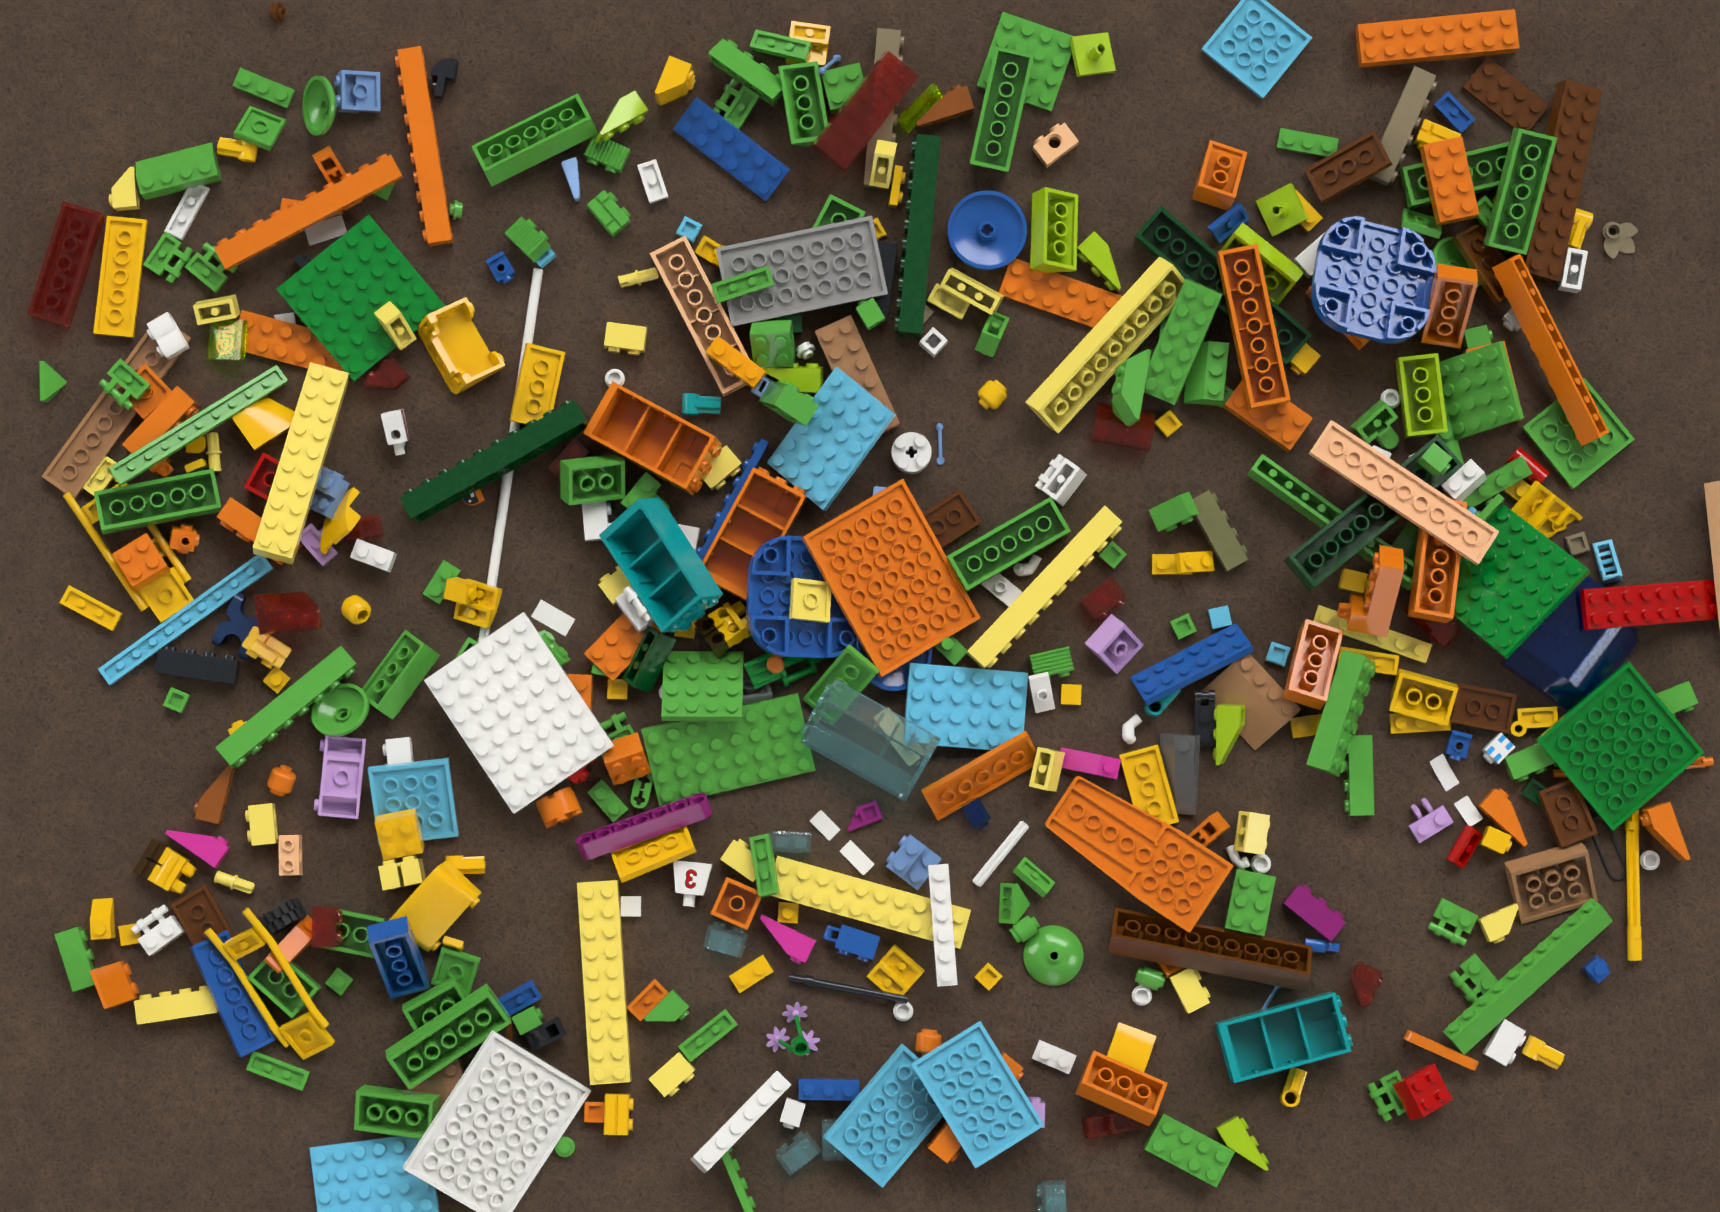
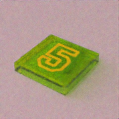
M222 320L210 323L207 360H245L247 321Z

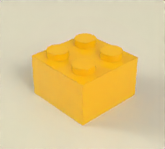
M416 808L376 816L375 826L383 861L423 853L425 845Z

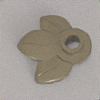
M1608 222L1602 230L1605 238L1603 247L1606 254L1614 259L1618 252L1625 254L1634 253L1635 245L1631 237L1638 232V229L1633 224L1627 222L1622 224ZM1609 229H1614L1615 235H1610Z

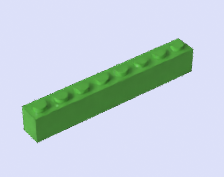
M342 646L338 647L216 746L217 752L231 768L235 766L237 768L246 762L245 758L251 753L254 755L262 749L261 745L264 742H271L275 739L280 729H287L292 725L293 719L296 716H303L309 710L308 707L312 703H319L325 697L324 694L328 690H335L341 684L339 681L344 677H351L356 672L357 664Z

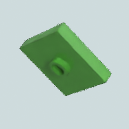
M249 106L235 129L233 137L271 151L286 125V120Z
M1406 208L1403 209L1401 228L1405 227L1417 233L1440 238L1442 225L1436 226L1435 217Z
M442 946L431 984L437 986L456 975L467 996L470 995L481 958Z

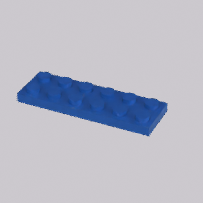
M698 97L693 100L673 128L674 131L765 201L770 199L791 170Z
M1235 623L1130 678L1148 706L1254 652L1242 630Z
M228 930L216 934L223 943L231 939ZM208 938L191 946V952L238 1057H243L275 1041V1035L233 968L212 941ZM240 958L237 959V961H238V963L240 964L241 968L243 969V971L245 972L246 976L248 977L247 972H246V970H245V968H244V966H243V963H242L241 959H240Z

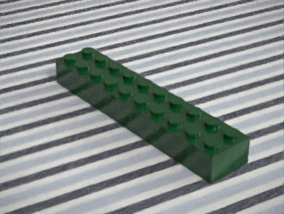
M917 134V139L912 140L911 155L915 156V160H910L909 175H913V179H909L907 194L911 195V199L907 198L906 214H909V218H905L904 233L908 235L907 238H903L902 253H906L905 258L901 257L900 272L904 273V277H899L898 292H902V297L897 298L896 312H900V317L896 316L895 331H898V337L922 339L941 136Z
M1160 206L1135 235L1134 240L1156 259L1160 256L1173 264L1184 279L1188 278L1223 293L1217 311L1230 322L1216 258L1217 253L1166 209ZM1269 298L1283 366L1285 367L1310 339L1312 334Z
M567 400L560 404L561 408L545 412L543 418L537 421L536 419L529 421L525 424L526 427L520 431L518 429L511 431L504 440H495L488 449H480L474 452L473 457L467 460L465 458L458 461L454 468L450 470L446 468L440 471L438 477L424 480L421 482L422 486L406 490L403 493L404 496L400 497V500L409 517L420 523L583 432L590 421L582 406L575 400Z
M1437 435L1400 466L1436 489L1456 473L1463 464ZM1433 443L1452 457L1448 463L1451 465L1444 475L1440 473L1436 477L1417 463ZM1366 493L1284 560V563L1310 592L1402 516Z

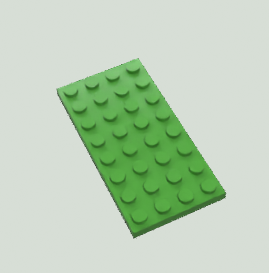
M798 693L743 705L742 721H672L641 729L659 806L698 793H704L707 796L816 771Z

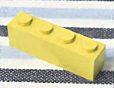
M200 986L199 991L194 992L191 991V988L180 989L179 994L174 995L171 994V991L160 992L159 997L152 998L151 994L140 995V1000L134 1001L137 1025L218 1013L207 986Z

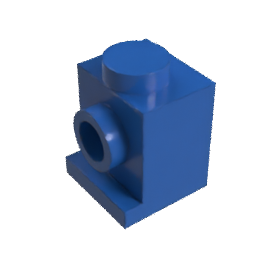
M503 251L486 260L499 284L502 282L506 284L514 279L513 276L516 273ZM500 265L505 266V269L502 272L498 271V267Z
M1451 730L1444 754L1449 755V759L1460 761L1461 758L1466 759L1472 735ZM1456 743L1462 744L1461 750L1456 749Z
M1597 955L1581 967L1589 978L1598 984L1610 974L1609 965Z

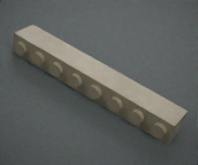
M877 28L864 188L887 190V188L871 186L869 183L877 140L894 143L896 140V134L892 133L893 126H897L898 114H894V106H899V95L896 94V87H900L901 75H897L898 67L902 68L903 56L899 55V48H904V36H901V30Z

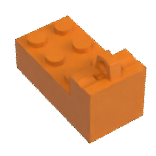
M176 386L122 445L128 451L134 453L199 413L198 409L201 406L184 390ZM168 457L149 468L151 472L157 475L160 474L165 478L174 471L173 467L169 464L171 460Z
M1379 545L1378 553L1374 552L1372 564L1374 566L1369 571L1368 581L1370 582L1369 586H1365L1364 595L1351 593L1349 603H1339L1337 616L1347 619L1348 631L1387 637L1404 573L1403 549Z

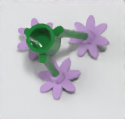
M799 1002L795 1003L794 1008L791 1005H786L788 1011L783 1012L782 1015L788 1016L787 1022L795 1020L798 1036L793 1038L791 1045L785 1042L790 1039L789 1036H784L786 1028L781 1029L779 1032L778 1028L774 1027V1035H766L770 1039L766 1046H773V1052H776L780 1046L782 1049H788L789 1053L794 1052L798 1056L809 1055L810 1049L817 1051L818 1048L815 1043L819 1042L820 1038H812L813 1030L806 1035L800 1025V1017L808 1016L804 1012L807 1006L800 1007Z

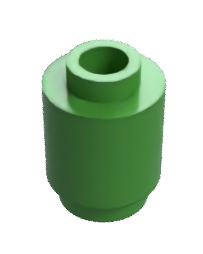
M1027 915L1012 925L1013 928L1009 931L1017 943L1025 942L1039 932L1037 928L1040 925L1034 916L1030 918Z
M1139 966L1134 982L1139 983L1138 985L1157 991L1158 988L1163 987L1165 977L1162 976V971Z

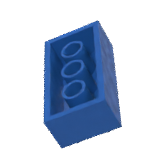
M407 916L367 926L369 945L390 999L429 989L428 972Z

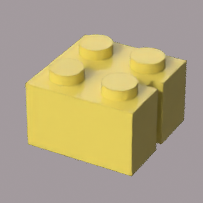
M416 855L403 857V862L397 863V859L383 861V866H378L382 890L421 884L426 879L423 860L417 859Z

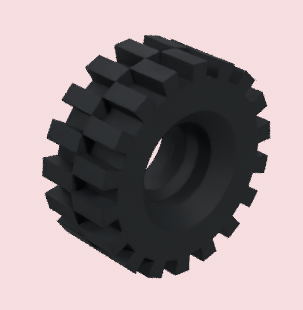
M296 897L274 908L258 920L269 934L273 936L300 921L308 914L299 898Z

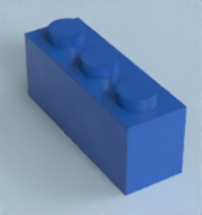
M799 1078L798 1100L853 1101L859 1094V1079Z

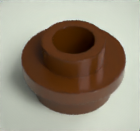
M277 2L270 6L269 17L271 20L280 23L285 18L286 9L282 3Z

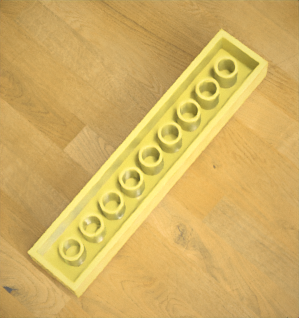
M1159 256L1028 398L1026 404L1046 426L1059 434L1115 373L1117 366L1125 362L1172 311L1185 281L1175 266Z
M310 362L253 545V554L293 565L348 386L349 373Z
M1104 506L966 652L967 655L982 669H985L986 666L990 669L998 660L996 656L1000 652L1004 654L1011 647L1010 641L1013 638L1017 640L1026 631L1023 627L1027 623L1031 625L1040 616L1037 612L1040 609L1045 611L1053 602L1052 596L1054 594L1059 596L1067 587L1065 583L1068 579L1072 582L1081 572L1078 569L1082 565L1086 567L1093 560L1094 556L1092 554L1095 551L1099 553L1108 544L1106 539L1109 536L1112 539L1122 529L1119 526L1122 521Z
M777 856L775 865L780 894L771 896L934 941L930 898ZM951 904L955 948L960 949L971 910Z
M619 880L577 883L590 1085L631 1082Z

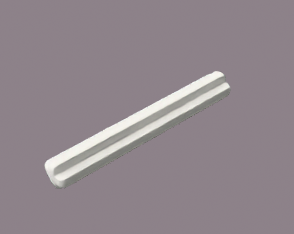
M1024 821L1018 823L974 877L973 883L981 887L1028 830L1029 826Z

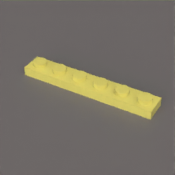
M1318 605L1313 619L1314 622L1344 631V636L1424 664L1432 647L1430 643L1392 630H1388L1387 637L1348 631L1347 619L1338 617L1337 611Z

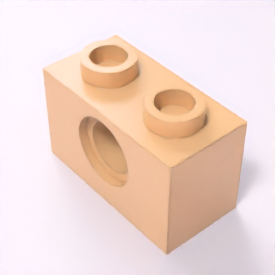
M1065 122L1062 125L1056 124L1049 130L1050 134L1046 137L1042 135L1033 142L1035 145L1032 150L1046 168L1079 143ZM1057 140L1060 146L1052 148L1049 145V141Z
M279 835V876L303 875L302 835Z

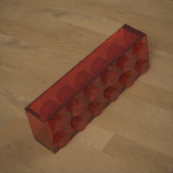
M890 51L884 52L811 146L840 170H846L919 76Z
M65 201L62 202L28 308V316L70 329L106 217L101 212Z

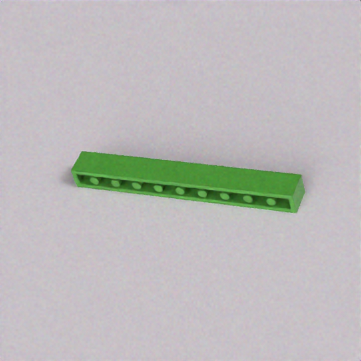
M1263 454L1247 473L1250 478L1321 529L1343 512ZM1377 536L1357 554L1372 564L1374 552L1378 553L1379 545L1392 546ZM1404 556V573L1400 585L1409 591L1412 584L1414 562Z
M1689 681L1656 694L1675 717L1676 712L1682 710L1683 713L1694 709L1693 705L1698 704ZM1539 743L1510 754L1503 759L1510 779H1517L1518 782L1528 779V774L1534 771L1536 775L1547 771L1546 766L1554 764V767L1557 766Z
M1592 898L1589 899L1514 968L1509 970L1493 987L1480 996L1454 1022L1450 1023L1443 1033L1465 1055L1612 923L1613 920L1599 903Z

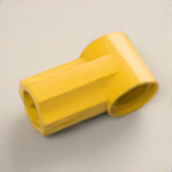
M220 137L217 145L218 155L255 163L258 146L242 140Z
M1576 208L1568 244L1569 248H1581L1585 232L1593 221L1592 213Z
M445 856V861L448 860L463 875L485 874V856Z
M1531 1035L1521 1052L1523 1055L1535 1061L1539 1060L1556 1070L1562 1064L1565 1055Z
M1295 1067L1289 1069L1279 1098L1283 1106L1294 1107L1299 1103L1300 1094L1307 1075L1306 1071ZM1288 1092H1291L1295 1097L1292 1104H1288L1285 1101V1095Z

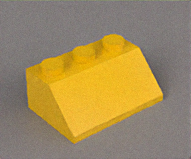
M669 56L655 90L658 105L667 104L687 95L689 90H693L696 80L692 64Z
M1398 668L1389 711L1448 726L1459 688L1455 683Z

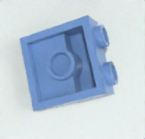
M341 70L337 73L338 75H335L334 87H338V95H336L338 112H380V72Z
M323 466L310 509L332 519L350 483L343 480L345 476Z
M904 835L897 844L900 846L899 850L896 853L892 851L885 860L888 863L886 867L916 890H919L929 877L928 865H938L942 858L912 835L908 837Z

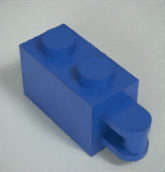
M842 924L841 929L827 925L823 938L836 942L835 948H838V953L849 956V953L857 955L856 959L868 962L869 959L873 960L880 936ZM834 930L839 932L837 939L831 938Z

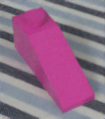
M1061 747L1060 751L1065 752L1062 768L1114 780L1117 779L1121 759Z
M167 830L165 833L214 868H218L231 849L227 845L229 842L221 836L216 838L215 836Z
M761 915L760 919L785 952L791 956L790 960L801 964V962L806 963L816 940Z

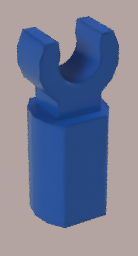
M1305 938L1304 945L1312 946V952H1339L1340 944L1326 943V940Z

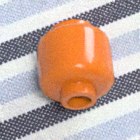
M280 765V767H275L271 770L267 781V786L270 788L271 793L278 796H285V794L291 793L296 780V775L291 772L292 768Z
M922 1029V1032L916 1035L915 1051L921 1053V1057L942 1045V1036L938 1034V1030Z

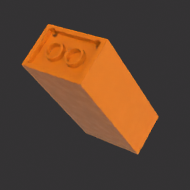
M613 381L583 432L594 443L692 496L700 490L704 474L708 475L712 468L710 463L714 457L717 458L722 450V443L714 435Z
M753 467L702 561L719 588L747 602V571L753 554L765 542L777 537L787 536L807 500L804 490L797 486L793 488L787 486V481L778 476L775 479L769 476V471L761 467L758 469Z

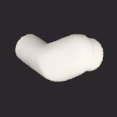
M1033 554L1028 563L1015 564V574L1021 577L1032 575L1042 559Z
M1137 714L1122 726V738L1127 744H1133L1136 741L1134 728L1142 722Z
M1234 844L1226 847L1231 862L1238 869L1245 870V868L1250 866L1247 857L1241 859L1238 851H1233Z

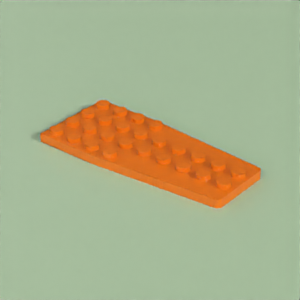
M1080 776L1074 778L1045 823L1048 829L1137 899L1189 933H1191L1234 867V865L1184 832Z

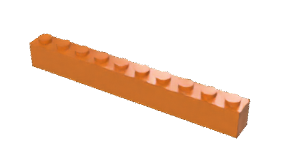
M421 46L398 49V56H395L397 68L401 70L398 80L400 87L404 89L401 99L403 106L407 108V114H404L406 126L409 125L410 133H407L409 145L413 146V152L410 153L411 162L416 164V172H413L415 184L419 183L420 191H416L418 203H422L423 210L419 211L421 222H425L426 230H422L424 242L428 241L429 246L454 243L423 49Z
M383 154L376 158L377 162L374 164H364L358 168L359 171L355 174L347 173L341 177V181L338 183L330 182L323 186L324 190L319 193L313 191L306 195V199L302 202L294 201L283 212L277 210L270 214L271 218L266 221L260 219L252 224L253 227L247 231L245 228L234 233L235 237L230 240L224 238L217 242L218 246L214 247L224 268L228 271L402 179L403 176L392 155L387 156V154Z
M1521 254L1492 267L1495 277L1499 281L1504 295L1508 299L1512 311L1517 317L1521 329L1526 335L1530 347L1534 351L1539 365L1548 379L1549 385L1557 396L1558 403L1566 414L1567 421L1575 432L1576 439L1583 446L1609 433Z

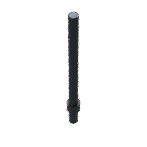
M790 974L789 982L804 984V987L812 988L815 986L907 1004L908 996L816 979L811 975H806L805 977Z

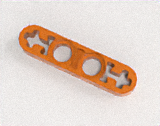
M1407 1029L1403 1039L1471 1070H1476L1479 1061Z

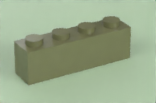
M1210 490L1195 497L1193 501L1199 514L1194 517L1224 571L1228 572L1246 562L1249 553L1244 545L1239 544L1237 540L1239 535L1235 528H1230L1227 522L1229 521L1228 515L1224 510L1221 511L1217 505L1220 502L1216 494H1211Z

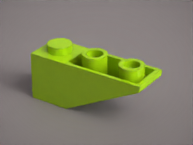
M636 91L618 100L596 137V143L601 140L605 142L611 139L614 133L618 131L622 133L632 123L637 125L645 119L644 115L648 109Z
M1094 231L1077 247V256L1083 263L1088 262L1092 266L1091 271L1097 277L1102 276L1106 280L1105 285L1111 291L1115 290L1118 293L1121 286L1109 246Z
M794 363L793 367L762 368L767 374L779 381L794 384L799 388V392L817 393L823 385V367H818V363H806V366H798V363Z
M1219 704L1214 710V720H1217L1213 733L1214 740H1216L1213 759L1216 760V765L1224 764L1245 726V705Z
M1234 1116L1215 1127L1226 1146L1265 1171L1269 1170L1267 1167L1269 1161L1264 1153L1260 1154L1256 1147L1259 1144L1253 1135L1249 1136L1246 1129L1249 1127L1243 1117L1239 1119L1238 1116Z

